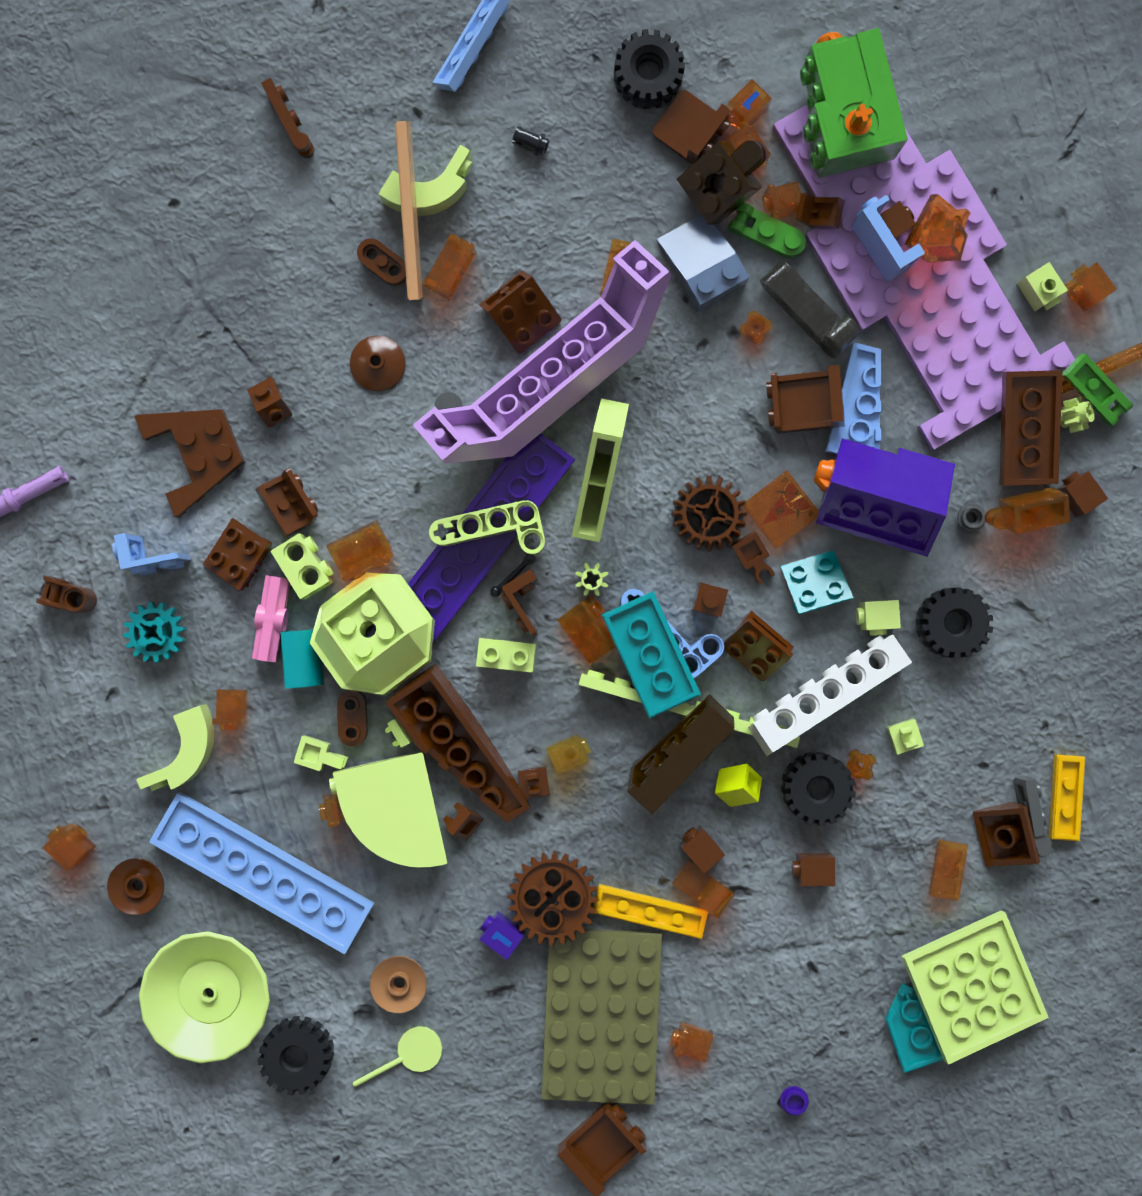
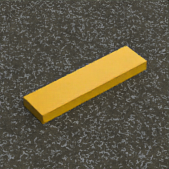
M603 884L598 885L599 889L597 890L596 897L600 901L595 902L593 908L598 910L596 914L702 939L708 910Z

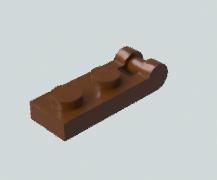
M271 78L261 82L299 155L303 158L313 156L314 146L308 135L299 131L298 127L302 123L295 110L288 111L285 103L289 99L282 86L276 87Z

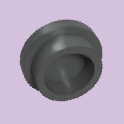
M452 392L442 393L435 401V407L438 410L463 407L459 396Z

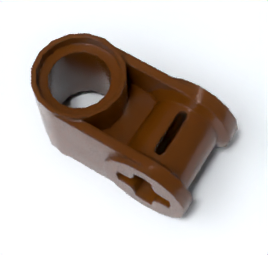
M46 575L43 576L45 584L41 597L36 600V603L44 606L83 613L90 612L97 604V597L93 590ZM79 593H81L83 597V602L78 607V605L76 604V597Z

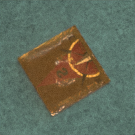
M788 470L753 495L743 505L775 549L817 518L819 512Z

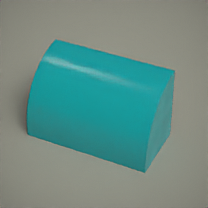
M313 630L281 632L285 689L324 685L322 660L310 644Z

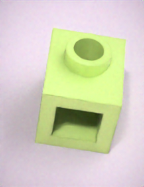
M1050 262L1017 283L1034 311L1043 306L1046 311L1060 303L1061 299L1059 296L1068 291Z
M899 600L860 602L859 608H856L857 625H861V630H869L870 636L887 635V629L901 628Z

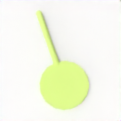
M417 1026L410 1028L402 1035L398 1042L397 1052L399 1058L354 1081L353 1086L357 1087L401 1062L412 1071L423 1072L430 1070L438 1063L442 1055V1043L439 1036L428 1027Z

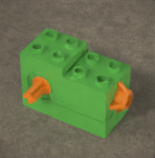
M876 28L856 33V36L848 38L847 36L843 37L838 32H829L819 37L816 44L811 45L807 57L804 59L803 67L800 69L801 83L803 86H807L809 94L807 96V106L810 114L803 126V136L806 143L810 142L812 153H810V163L812 169L817 170L818 178L894 160L908 141L880 29Z

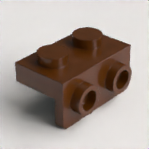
M290 468L284 470L282 475L258 486L255 490L284 538L313 524L318 517L316 503L312 498L307 497L300 477L297 474H293Z

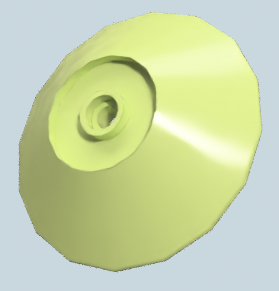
M208 931L182 935L162 947L146 967L139 991L142 1020L154 1041L176 1058L200 1064L227 1060L248 1047L264 1026L270 1002L267 976L254 953L232 937ZM206 988H211L214 995L208 996L205 991Z

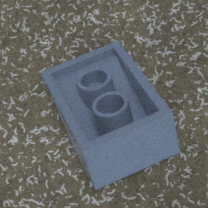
M702 215L657 239V243L697 313L746 286L750 278L730 244L714 224L708 225Z

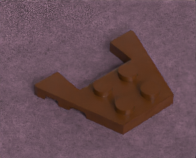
M222 409L139 414L134 416L141 435L146 441L172 431L192 480V483L165 493L174 517L178 518L184 515L186 510L204 498L208 491L214 486L219 485L245 463L226 413Z

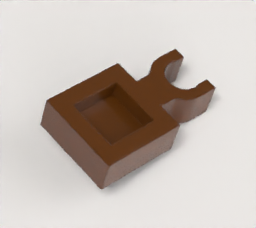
M756 531L749 533L731 545L745 570L751 567L754 568L753 575L759 584L763 583L759 576L762 570H768L771 577L775 576L772 568L763 561L770 555Z

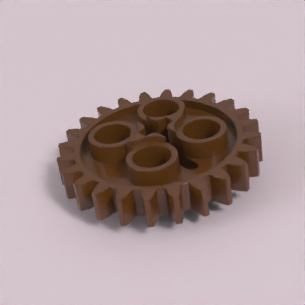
M553 852L551 860H549L546 853H542L541 862L535 857H531V867L522 864L521 866L525 873L514 874L519 882L509 886L516 890V892L507 896V898L515 900V904L508 908L511 911L517 910L518 914L512 919L513 922L519 920L523 922L519 931L528 928L530 930L528 934L529 939H532L536 934L539 935V944H542L547 937L550 946L555 944L556 938H559L562 945L566 944V935L573 941L576 940V930L585 934L586 930L583 924H593L589 913H598L597 909L591 907L592 903L600 901L599 898L592 896V892L597 891L599 887L590 886L589 884L595 878L594 875L587 877L584 875L588 867L577 868L579 864L578 858L569 863V854L566 853L559 860L557 852ZM552 870H557L561 874V882L557 886H552L548 882V874ZM572 880V885L558 896L559 904H550L539 917H536L535 912L550 900L549 892L557 893L567 881ZM533 889L537 890L541 896L540 902L536 906L531 905L527 899L528 893ZM571 891L579 893L581 898L580 904L575 908L568 905L566 899ZM551 910L557 912L560 916V922L556 927H551L546 921V916Z

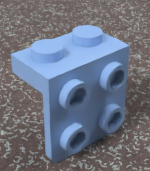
M127 533L114 535L115 543L112 545L114 557L116 560H119L120 569L129 570L131 574H140V576L157 573L156 568H167V570L180 569L185 567L184 562L191 561L190 555L182 553H170L146 558L142 537Z

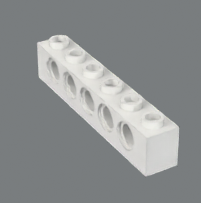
M892 634L886 639L882 635L878 636L867 644L870 649L861 654L859 649L844 658L847 663L842 667L838 668L835 664L821 673L824 678L817 683L811 679L800 686V694L792 698L789 693L775 702L778 706L775 710L769 713L767 709H764L753 716L754 723L748 729L766 756L911 664L912 661ZM869 657L875 658L878 661L879 669H874L870 666ZM846 672H851L856 676V684L848 682ZM823 686L833 690V699H828L824 696ZM800 701H805L810 705V714H805L801 711L799 707ZM777 716H783L787 720V729L778 727L776 724Z

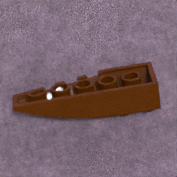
M437 663L414 677L385 702L417 747L425 754L428 753L433 757L441 768L445 771L448 770L460 780L459 783L467 790L471 789L486 806L505 822L511 821L530 809V804L499 752Z

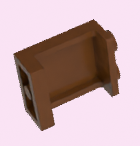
M840 365L828 366L826 371L784 376L771 373V382H766L768 399H773V409L768 410L769 424L770 426H775L777 434L845 427Z
M603 1103L558 1144V1156L594 1196H599L605 1191L604 1183L638 1152L643 1155L647 1151L645 1141L647 1138L637 1125L634 1127L630 1125L626 1120L628 1118L627 1114L618 1104L613 1106L612 1103Z

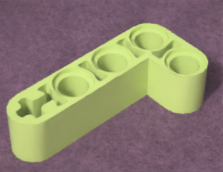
M528 500L434 521L429 529L431 540L440 546H450L517 531L519 544L526 554L537 555L545 547V537L538 508L533 502ZM530 507L534 510V517L531 521L524 522L519 519L518 513L522 508ZM496 513H502L506 516V523L501 528H495L491 525V518ZM469 519H474L478 522V530L474 534H466L463 530L464 523ZM457 522V529L461 537L457 538L455 532L446 534V540L436 536V533L440 532L441 526H444L447 530L456 529L453 523ZM531 534L537 535L541 540L540 546L534 550L526 548L524 542L526 537Z

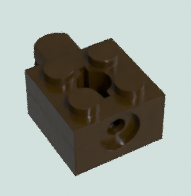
M747 140L737 149L733 147L731 142L719 141L676 180L708 225L720 224L762 188L752 172L765 162L767 150L757 140Z

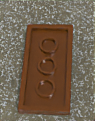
M1062 370L1002 372L999 485L1059 483Z

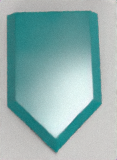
M902 983L885 1017V1021L903 1073H907L942 1061L943 1058L915 989Z

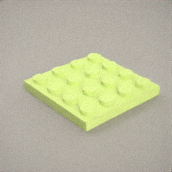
M1003 911L996 912L901 956L942 1058L948 1065L1049 1018L1007 915Z

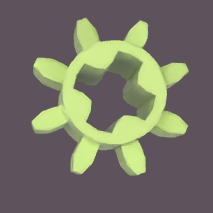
M1082 397L1063 401L1064 407H1061L1060 425L1063 428L1069 427L1070 433L1088 429V423L1094 420L1092 404L1089 401L1083 402Z
M584 563L586 571L584 573H575L578 577H581V582H578L575 586H583L585 588L584 596L589 593V590H594L595 595L599 596L598 588L600 586L608 587L606 583L602 582V578L606 577L608 572L600 573L598 571L599 563L595 565L594 569H590L588 564ZM588 572H591L593 576H599L600 579L596 581V587L592 588L591 584L585 585L584 580L587 579Z

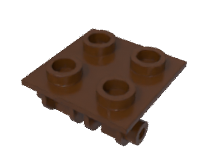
M232 518L203 565L237 590L243 591L245 586L249 587V583L255 575L252 572L258 573L259 570L255 568L257 564L263 565L260 559L264 560L268 552H271L272 542L264 537L262 538Z

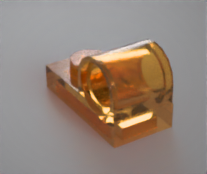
M689 860L686 861L672 881L675 887L693 898L698 905L718 919L735 896L734 891L708 873L704 874L698 866Z

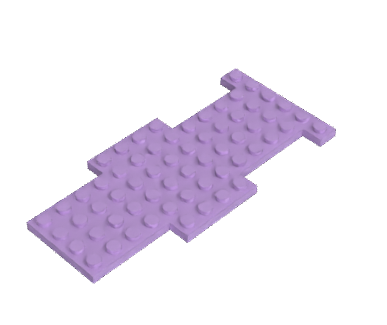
M803 106L773 124L772 129L810 193L815 197H840L845 200L839 229L815 228L806 233L805 238L859 330L862 331L885 318L941 413L917 427L931 451L1001 411L1002 372L1062 370L1063 373L1072 364L1075 358L1065 341L1043 354H1039L986 265L984 259L1000 251L1007 244L951 150L926 163L906 130L908 141L894 160L818 178L817 170H813L810 163V153H812L810 142L806 143L803 136V126L810 114L808 106ZM885 195L890 200L881 213L900 201L903 206L909 207L914 215L915 226L910 232L897 240L903 252H906L918 243L925 252L912 268L888 283L851 227L857 219L856 214L862 210L861 206L875 196L879 200Z

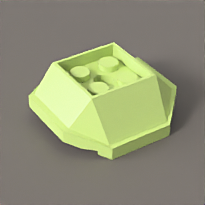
M365 572L320 606L310 644L342 689L387 696L431 662L435 620L401 575ZM371 625H375V634L372 637L367 638V628Z

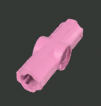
M265 576L261 604L257 607L254 619V627L257 630L252 659L278 662L281 632H285L289 617L287 601L291 584L287 578Z

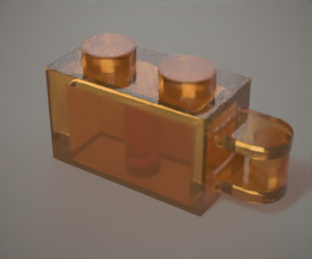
M1053 487L999 499L1000 507L990 509L985 514L987 524L998 530L1008 529L1015 534H1020L1070 522L1069 496Z

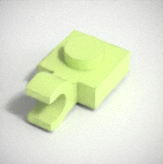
M303 735L293 763L317 771H322L324 764L342 769V767L345 768L348 757L328 752L331 743Z

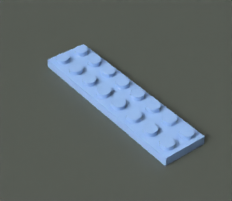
M182 792L176 794L149 843L343 954L347 952L374 905V902Z

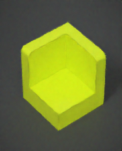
M748 764L722 768L718 772L715 794L730 807L759 802L762 777Z

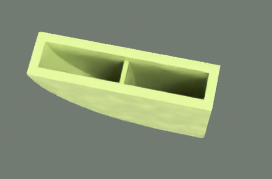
M601 398L593 429L572 537L600 542L629 404Z
M422 751L333 772L334 778L329 779L332 795H338L340 807L348 826L359 841L369 850L390 862L408 867H434L447 864Z

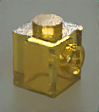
M578 733L546 747L557 775L588 762L587 754L591 753L586 738L580 739Z

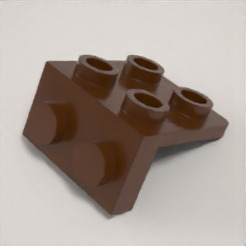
M682 90L657 122L652 134L657 140L693 165L714 146L712 143L718 135L722 137L731 124L728 120L731 109L721 104L717 111H715L689 91Z

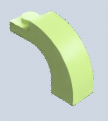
M460 145L445 171L436 179L429 182H415L417 216H427L444 211L464 195L467 185L466 181L461 177H466L473 165L469 149ZM392 170L378 195L383 204L401 212L399 173Z
M207 704L173 716L181 737L179 754L169 766L137 778L140 790L150 786L151 791H154L168 784L172 790L192 780L204 768L212 753L215 737L213 719Z

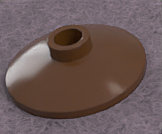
M379 335L367 337L360 341L351 353V373L354 379L368 390L384 391L392 388L401 380L405 371L404 353L400 346L388 337ZM374 357L381 358V363L378 366L371 364Z
M142 858L127 859L119 863L110 873L107 882L108 896L112 904L121 912L129 915H141L155 908L162 899L164 879L160 870L152 862ZM136 880L142 881V889L136 888Z

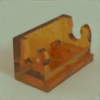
M451 233L422 285L450 301L477 253L475 245Z

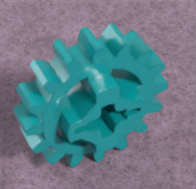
M148 602V609L144 605H138L139 613H129L130 618L133 619L132 622H124V626L129 628V632L124 633L123 637L130 638V642L126 647H135L134 657L144 654V662H150L152 657L155 663L162 662V655L166 660L172 659L171 651H181V648L177 645L178 642H186V638L181 636V632L186 631L187 627L180 626L179 624L183 621L184 617H175L177 609L171 607L167 610V603L160 602L157 607L155 602ZM153 613L161 614L155 620L146 617ZM151 627H158L156 630L158 637H152L154 631ZM155 644L164 647L158 651L149 650Z

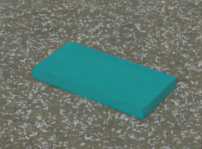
M654 591L602 614L603 620L649 719L701 695Z

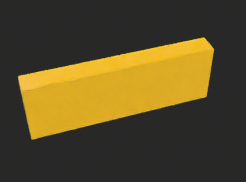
M1054 754L1048 836L1050 839L1080 841L1085 757Z

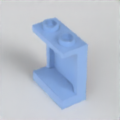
M885 195L879 200L875 196L861 206L862 210L856 214L857 219L851 227L888 283L912 268L925 252L919 243L903 252L879 215L890 200Z

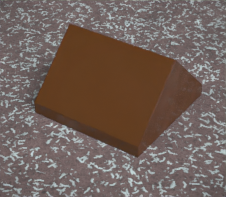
M1013 801L973 811L986 867L1040 863L1026 806Z

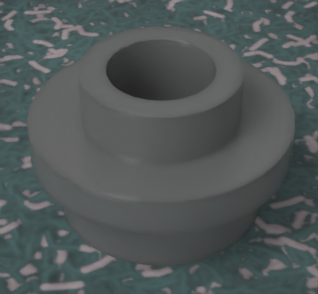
M967 504L958 511L957 522L963 530L974 532L984 526L986 514L979 505ZM968 513H972L975 516L973 523L967 521Z

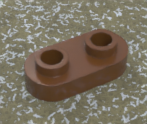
M366 239L359 244L357 256L364 267L388 285L398 286L406 281L405 261L376 239ZM375 251L377 252V257L369 259L368 254ZM393 268L399 269L397 276L390 275V271Z
M351 690L342 693L337 701L338 736L340 741L347 746L353 747L361 744L368 734L366 698L361 692ZM349 699L354 700L356 703L353 710L348 709L346 705ZM350 727L355 728L357 731L354 738L349 737L347 734Z

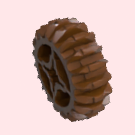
M712 476L706 477V485H703L700 477L696 478V488L690 482L686 483L685 487L689 493L687 494L679 490L677 495L683 501L674 500L672 503L675 507L680 508V511L671 512L672 517H680V521H676L672 525L674 528L682 526L684 529L677 536L681 538L687 533L690 537L686 540L685 544L689 546L693 540H696V550H700L703 543H706L707 552L712 551V543H715L718 550H722V540L727 545H732L733 540L729 535L731 534L737 538L740 537L741 533L735 527L744 528L746 526L744 521L738 520L739 517L747 516V511H739L738 507L746 504L745 500L738 502L735 500L741 494L740 490L731 494L729 490L732 488L733 483L729 482L723 488L721 487L723 483V478L721 477L717 479L715 485L712 484ZM701 492H711L707 504L694 505L689 503L694 495ZM720 495L728 502L731 516H728L727 513L719 509ZM712 505L714 509L712 513L715 512L717 518L712 517L706 523L705 515H702L701 510L706 511ZM686 511L698 517L700 521L699 533L695 532L689 525ZM712 523H725L729 525L721 535L707 537Z

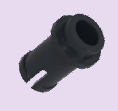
M520 126L516 128L512 139L513 144L534 151L536 156L539 154L545 155L550 139L546 138L545 134L538 135Z

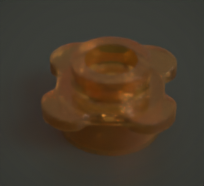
M751 311L748 313V319L745 324L740 326L739 332L743 336L747 335L752 338L755 344H760L764 341L765 333L772 329L773 324L770 319H766L757 311ZM754 325L758 326L757 330L753 328Z
M857 749L851 750L849 752L850 760L847 763V768L852 773L851 776L870 780L874 775L872 767L876 763L875 756L872 754H862Z

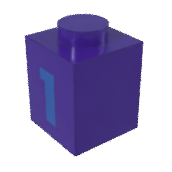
M497 911L494 917L488 915L479 929L483 932L479 940L507 960L523 939L525 930L519 931L520 927Z

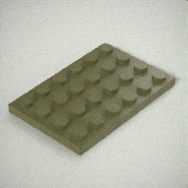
M585 929V934L580 933L578 930L575 931L577 939L574 941L566 935V944L564 945L560 943L559 938H556L555 944L553 946L549 944L542 1099L654 1105L662 933Z

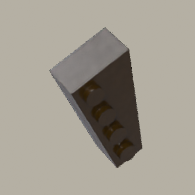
M709 694L630 768L627 792L653 815L692 772L712 754L713 750L721 742H725L731 737L735 728L734 717Z

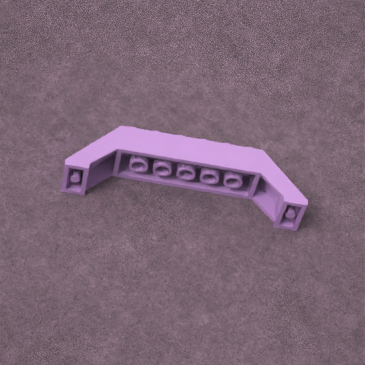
M634 240L613 258L615 264L603 293L597 301L472 405L441 410L434 407L414 423L413 426L445 464L514 456L644 347L671 278L670 272Z

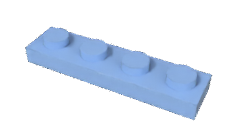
M510 0L481 1L433 81L439 89L455 92L463 84L464 76L470 66L478 59L479 51L484 43L492 36L493 28L499 18L505 14Z

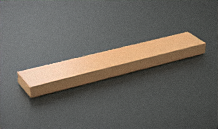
M396 121L407 297L409 300H419L423 297L411 122Z

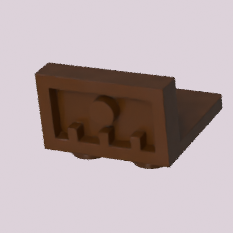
M523 270L479 304L485 314L494 320L518 354L524 352L562 320L534 278Z
M530 569L502 586L505 593L500 596L509 610L515 608L520 617L516 621L523 633L530 632L534 636L538 631L515 596L518 592L521 596H524L536 588L534 582L538 579Z

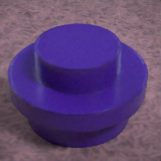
M789 1086L781 1093L780 1104L787 1114L796 1116L806 1111L809 1098L801 1087Z

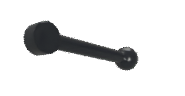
M527 554L525 560L498 586H493L490 589V594L493 597H498L501 594L502 586L514 579L528 564H534L535 556Z

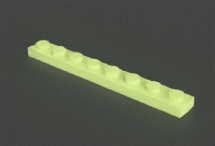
M588 670V674L581 673L579 685L642 703L636 689L631 687V681L616 677L615 681L611 682L604 679L605 674L593 670ZM697 701L695 706L683 703L668 711L687 716L701 702ZM727 710L734 717V730L752 735L748 729L754 723L752 717H750V721L739 719L740 713ZM778 724V727L781 729H787L786 726ZM796 737L785 745L797 748L800 737Z

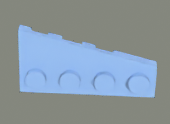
M855 342L851 344L842 380L845 427L830 429L825 449L826 453L836 455L842 438L880 449L881 349Z

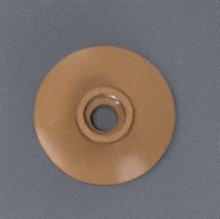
M406 956L386 958L377 965L370 980V990L373 999L381 1008L392 1013H405L417 1007L424 998L427 988V979L422 967L416 961ZM401 977L404 979L405 984L398 986L395 983V979Z

